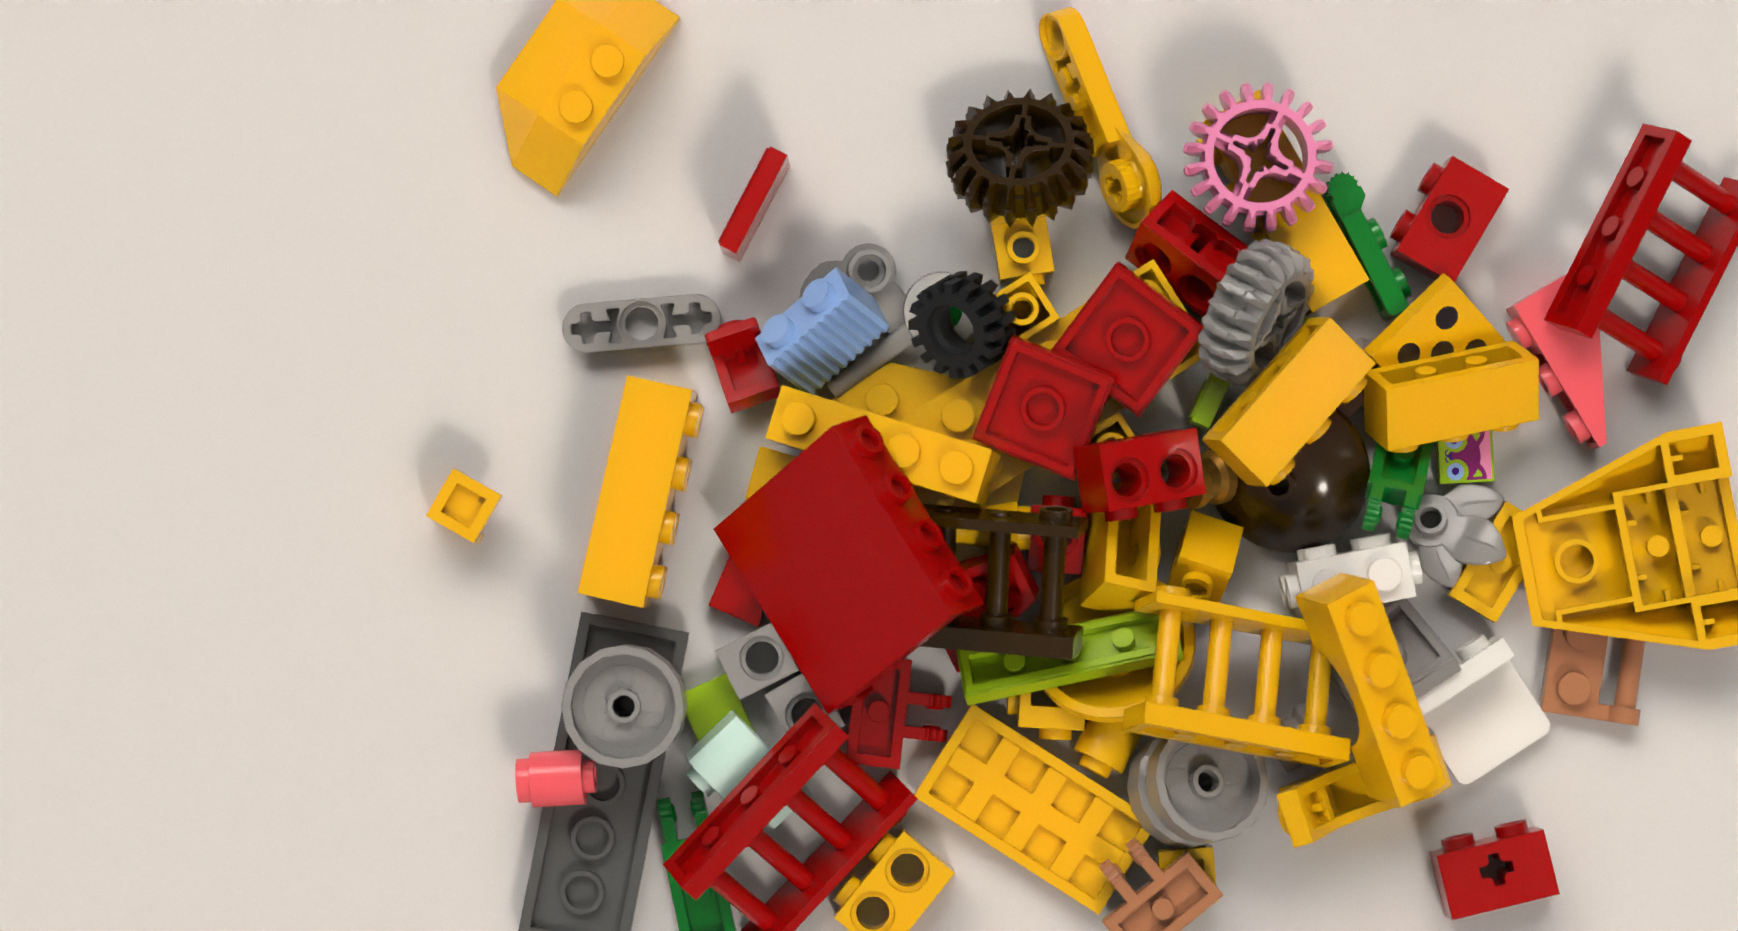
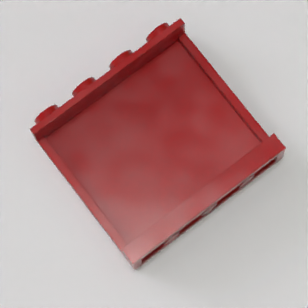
M866 415L831 426L713 529L827 714L863 700L874 691L872 687L874 682L957 616L979 608L984 604L973 586L971 577L961 567L944 540L942 531L932 521L915 494L910 480L902 473L885 446L881 434L873 427Z

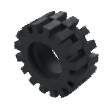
M958 271L953 275L950 274L922 290L916 296L919 300L911 305L909 312L917 316L908 320L909 330H918L919 335L911 339L914 348L920 345L924 346L926 352L920 358L925 364L933 359L937 362L933 370L940 375L948 370L949 378L958 379L963 375L965 378L976 375L1002 359L1008 347V342L1016 334V329L1007 327L1009 323L1016 320L1014 310L1004 312L1002 307L1010 302L1005 293L999 297L994 295L993 292L999 285L993 280H989L981 285L983 274L974 272L967 276V271ZM951 306L960 309L969 318L974 330L973 343L965 341L955 331L950 318Z

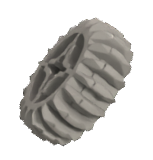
M1266 238L1260 242L1254 241L1248 246L1247 250L1243 249L1238 253L1235 263L1227 266L1225 276L1221 282H1217L1214 296L1208 300L1210 305L1207 314L1202 318L1204 327L1198 335V342L1201 344L1199 347V358L1202 359L1203 368L1213 372V376L1234 386L1238 384L1248 388L1303 326L1302 322L1305 313L1310 309L1308 301L1314 292L1313 284H1311L1314 279V270L1311 269L1310 259L1301 255L1293 247L1280 241L1273 242Z

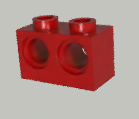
M1171 190L1142 220L1125 259L1137 268L1154 259L1179 300L1204 317L1210 305L1208 300L1213 298L1217 289V282H1221L1226 274L1227 266L1234 264L1238 253L1243 249L1247 250L1248 246L1178 193Z
M1197 428L1170 429L1073 447L1083 513L1104 512L1106 522L1139 517L1137 507L1153 504L1154 513L1187 508V497L1207 494ZM1164 460L1169 469L1166 482H1164L1161 476V465ZM1115 469L1118 471L1121 480L1117 492L1112 485V475Z

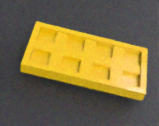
M970 705L914 793L918 800L1098 915L1116 889L1098 866L1109 859L1112 863H1116L1125 874L1134 861L1129 855L1125 844L1135 837L1143 846L1150 835L1143 829L1132 812L1131 804L976 705Z

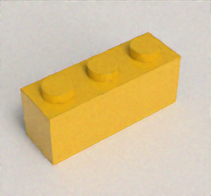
M1331 317L1309 318L1202 440L1247 485L1265 487L1269 484L1275 485L1291 472L1295 465V461L1292 458L1304 444L1315 442L1328 430L1331 425V420L1328 417L1341 402L1348 403L1364 389L1367 384V379L1364 376L1376 363Z
M1514 340L1371 369L1364 376L1367 379V384L1364 387L1365 432L1390 452L1408 453L1416 450L1419 445L1436 441L1460 442L1466 440L1469 434L1488 430L1508 432L1518 428L1519 424L1539 420V359Z

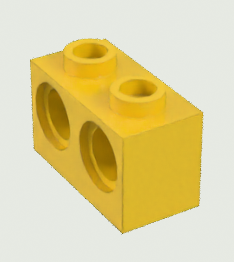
M904 828L896 837L887 832L867 856L875 863L862 880L853 874L833 898V901L840 906L834 913V918L850 931H909L953 877L955 871ZM902 854H913L923 863V873L915 882L902 883L892 874V863ZM878 897L884 900L889 908L887 919L877 926L864 924L857 915V907L863 899Z

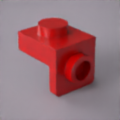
M755 317L725 322L716 330L704 335L731 414L776 399L781 389L774 369L768 366L755 340L761 333Z

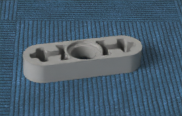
M686 294L580 304L573 307L566 314L563 320L562 331L566 342L573 349L584 354L704 344L706 343L704 335L716 330L721 325L722 318L719 308L712 299L702 294ZM700 304L703 313L712 314V322L703 324V333L696 335L693 334L689 325L673 326L677 336L675 338H665L667 318L662 309L663 306L674 305L673 317L690 314V305ZM640 308L651 310L658 319V328L655 334L645 340L633 338L628 333L626 327L628 316L634 310ZM619 310L617 329L622 342L611 343L613 334L611 331L594 334V343L585 344L581 335L573 334V326L582 323V315L588 313L591 314L594 322L608 323L611 322L608 311Z

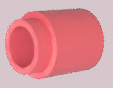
M578 749L530 752L529 758L516 759L515 781L518 802H531L533 808L587 804L588 793L597 792L596 762L594 760H586L585 754Z

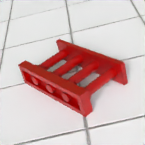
M1643 123L1544 321L1557 329L1590 339L1593 338L1596 330L1599 329L1635 352L1626 370L1634 376L1668 385L1674 371L1680 365L1682 355L1738 246V180L1724 177L1719 186L1683 162V158L1692 142L1691 139L1679 131ZM1672 181L1709 205L1695 234L1658 211V207ZM1647 230L1685 254L1671 283L1633 260ZM1622 280L1660 303L1646 332L1608 309Z
M814 703L667 859L663 866L679 886L695 900L707 888L711 887L749 919V922L741 931H795L891 827L896 826L904 819L908 809L918 798L891 771L877 783L839 748L849 736L823 709ZM824 765L863 799L841 823L801 789ZM785 806L789 807L825 839L803 864L763 830ZM746 847H750L787 879L765 904L725 870Z

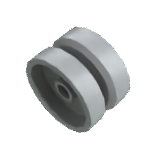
M624 644L600 649L578 664L566 682L561 708L565 730L579 751L598 764L623 769L647 764L672 746L684 728L688 700L684 681L671 661L652 648ZM622 695L629 696L635 704L634 711L627 717H622L621 711L614 710V701L621 698Z
M1153 737L1141 746L1130 764L1127 790L1132 812L1143 829L1163 844L1186 849L1237 837L1255 824L1266 805L1269 777L1264 757Z

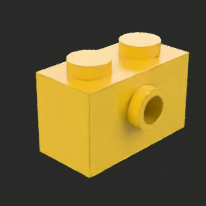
M1112 481V485L1117 492L1120 483ZM1153 504L1137 507L1139 517L1120 521L1106 522L1104 512L1086 513V517H1089L1084 539L1080 606L1113 614H1122L1134 611L1135 600L1156 591L1157 572L1161 558V547L1159 544L1161 512L1154 513Z

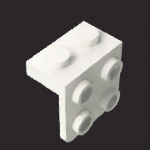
M1484 634L1477 636L1456 650L1459 656L1457 661L1462 669L1461 671L1417 699L1429 734L1436 735L1446 766L1454 778L1462 784L1474 782L1546 735L1550 730V721L1511 663L1510 659L1515 657L1504 638L1491 637L1487 640Z

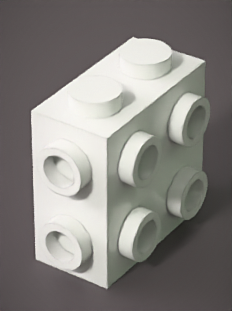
M1389 533L1351 539L1352 550L1340 553L1336 552L1335 544L1296 550L1298 561L1285 563L1287 575L1279 576V586L1284 607L1294 608L1295 617H1302L1295 596L1341 572L1374 580L1382 603L1417 597L1415 584L1422 583L1423 577L1416 550L1409 552L1406 541L1391 542Z

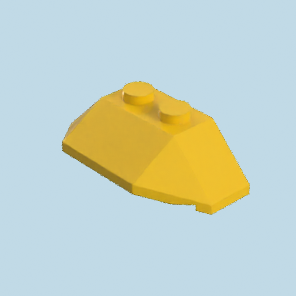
M556 0L496 87L512 167L558 197L671 34L680 17L655 0Z

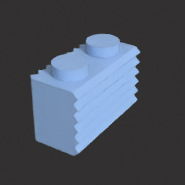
M835 267L824 278L812 281L804 290L802 297L783 314L771 317L755 340L768 366L801 391L814 395L816 389H822L824 382H830L832 375L839 374L840 368H846L848 361L855 360L856 354L863 353L865 346H871L873 339H879L881 332H887L889 324L871 293L861 288L851 277L849 278L838 267Z

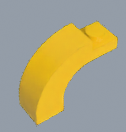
M1435 734L1430 736L1447 784L1412 803L1432 798L1453 786ZM1355 759L1289 783L1279 788V793L1276 794L1279 802L1277 810L1278 819L1282 829L1290 835L1294 848L1314 843L1331 832L1360 819L1397 808V806L1368 796Z

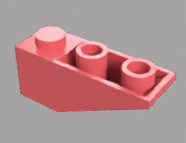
M1564 274L1505 309L1511 320L1506 322V327L1514 341L1525 349L1529 348L1531 353L1539 359V383L1549 397L1552 398L1558 395L1568 412L1562 419L1573 439L1579 445L1586 442L1590 449L1600 448L1607 443L1600 330L1597 329L1593 338L1590 339L1557 329L1544 321L1566 276Z

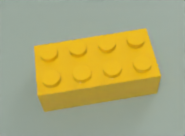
M627 375L577 593L641 608L649 607L651 598L661 599L668 572V567L659 565L663 544H674L680 519V513L671 511L675 491H686L692 467V460L683 457L688 437L698 438L705 408L702 404L696 403L697 394L693 390Z

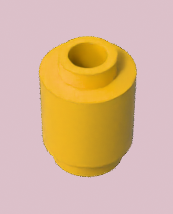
M1088 720L1085 730L1082 731L1073 748L1074 751L1082 755L1078 765L1105 779H1108L1111 771L1123 774L1142 734L1122 731L1123 722L1107 723Z

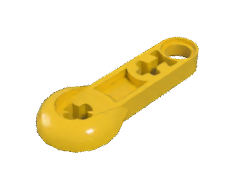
M1072 7L1044 14L1039 21L1041 44L1065 103H1070L1074 116H1083L1084 122L1087 125V132L1090 133V138L1093 139L1094 154L1092 156L1097 158L1099 182L1103 198L1123 225L1132 229L1139 228L1142 220L1161 202L1162 183L1158 168L1151 155L1131 136L1081 14Z

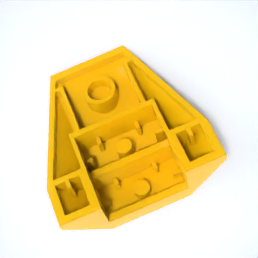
M1722 422L1665 432L1511 517L1532 626L1704 650L1738 645V521L1729 477L1732 476Z

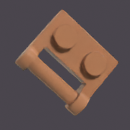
M1550 628L1539 702L1542 711L1638 726L1641 710L1635 708L1645 641L1623 639L1613 706L1599 703L1608 636Z

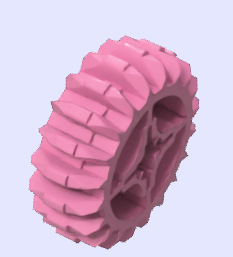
M1249 83L1243 84L1240 87V103H1236L1233 95L1228 90L1221 92L1219 100L1224 109L1222 113L1209 103L1201 110L1204 117L1211 123L1210 127L1201 122L1194 121L1189 128L1193 135L1203 139L1202 143L1190 142L1186 143L1183 147L1184 154L1200 157V162L1186 165L1183 169L1185 176L1193 177L1202 174L1204 181L1192 187L1190 190L1192 196H1201L1209 190L1214 198L1205 205L1204 212L1210 215L1215 212L1220 204L1228 208L1222 218V225L1230 227L1235 221L1237 213L1244 215L1242 227L1245 233H1251L1254 230L1256 217H1262L1263 227L1267 233L1274 232L1277 226L1276 213H1280L1283 221L1288 226L1297 222V215L1292 205L1295 203L1302 211L1309 213L1315 208V204L1305 193L1306 190L1314 194L1323 195L1328 188L1323 181L1315 178L1314 174H1329L1333 171V163L1317 159V154L1326 153L1333 148L1332 141L1321 140L1315 142L1313 135L1326 127L1325 121L1319 119L1308 126L1303 118L1311 112L1313 105L1307 101L1296 112L1290 109L1289 105L1295 95V92L1290 89L1284 92L1279 103L1272 101L1274 88L1271 83L1263 85L1260 100H1254L1253 89ZM1258 114L1269 116L1260 134L1255 137L1245 138L1237 134L1231 136L1221 131L1229 122L1245 115ZM1283 125H1286L1298 140L1302 152V170L1293 166V161L1284 157L1279 150L1278 140ZM1269 134L1270 139L1265 147L1267 149L1265 159L1271 162L1273 167L1268 170L1263 165L1259 172L1256 171L1247 183L1246 178L1251 170L1249 167L1251 158L1244 154V149L1249 147L1253 152L1257 145H1261ZM1214 147L1224 151L1223 155L1232 159L1238 167V178L1233 192H1230L1224 186L1217 175L1213 160ZM1270 178L1279 182L1284 180L1295 185L1289 194L1278 200L1264 203L1247 201L1256 183L1261 179Z

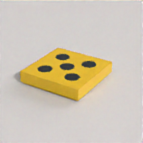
M1442 273L1364 351L1380 368L1506 341L1454 281Z

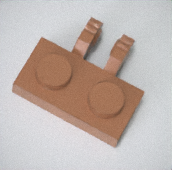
M1135 837L1125 844L1128 848V853L1152 878L1135 892L1126 880L1122 870L1109 859L1098 866L1125 899L1123 903L1102 919V923L1109 931H1181L1223 896L1219 888L1187 850L1162 870Z

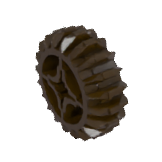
M1031 89L1028 90L1024 97L1014 98L1012 93L1007 90L1004 100L997 102L986 95L983 110L968 106V111L965 115L966 120L955 121L953 137L948 138L946 146L948 159L946 161L947 176L951 179L953 191L957 195V199H965L970 213L983 210V215L988 223L999 216H1004L1005 222L1010 228L1017 218H1026L1033 227L1037 216L1044 214L1054 221L1058 213L1057 206L1072 210L1073 204L1076 201L1075 195H1085L1088 179L1092 178V173L1094 172V157L1092 156L1094 154V142L1090 138V133L1087 132V125L1084 122L1083 116H1074L1070 103L1057 106L1052 93L1041 100H1037Z

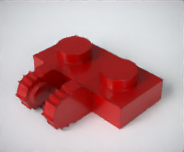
M903 659L872 684L874 689L872 693L863 700L852 704L846 755L856 764L900 769L903 738L947 742L948 730L942 729L940 726L925 724L923 726L905 725L907 704L922 705L927 709L943 710L944 708H951L952 696L909 691L912 668L911 659Z

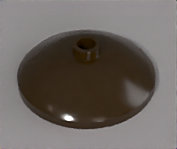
M1336 408L1328 417L1331 420L1328 430L1311 444L1305 443L1292 458L1295 461V465L1285 477L1289 482L1288 489L1280 490L1271 484L1267 487L1247 485L1238 476L1236 494L1231 501L1215 505L1226 522L1244 527L1243 538L1269 550L1297 553L1296 550L1331 543L1345 533L1354 523L1367 499L1364 497L1370 475V462L1365 444L1359 432L1340 410Z

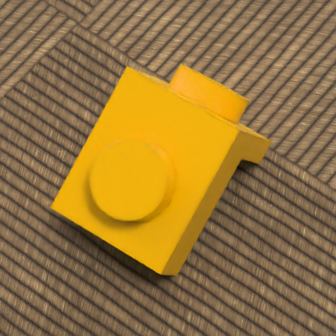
M1031 692L1007 697V714L1017 715L1016 725L1018 727L1039 728L1040 739L1072 740V730H1085V719L1065 711L1058 705L1031 704Z

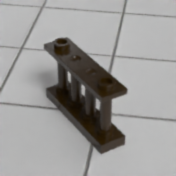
M922 504L932 521L942 531L943 538L955 557L957 529L989 531L986 611L980 612V617L957 616L923 643L921 647L1073 660L1083 648L1084 626L1068 625V618L1063 617L1066 538L1078 539L1088 529L1089 517L1073 516V509L1064 506H1043L1039 508V513ZM1011 533L1044 536L1041 614L1035 617V622L1013 620V613L1008 612Z

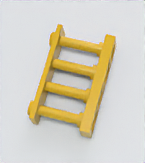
M1158 586L1155 592L1135 600L1134 611L1158 615L1159 622L1151 695L1145 697V702L1124 709L1122 731L1321 768L1349 761L1351 739L1332 736L1331 728L1326 726L1332 664L1313 647L1304 619L1189 597L1190 591L1179 586ZM1181 620L1210 626L1203 705H1198L1196 710L1178 707L1179 699L1174 698ZM1232 630L1261 635L1254 713L1248 715L1247 720L1230 717V709L1225 707ZM1283 640L1311 645L1304 724L1298 725V729L1281 726V719L1276 717Z

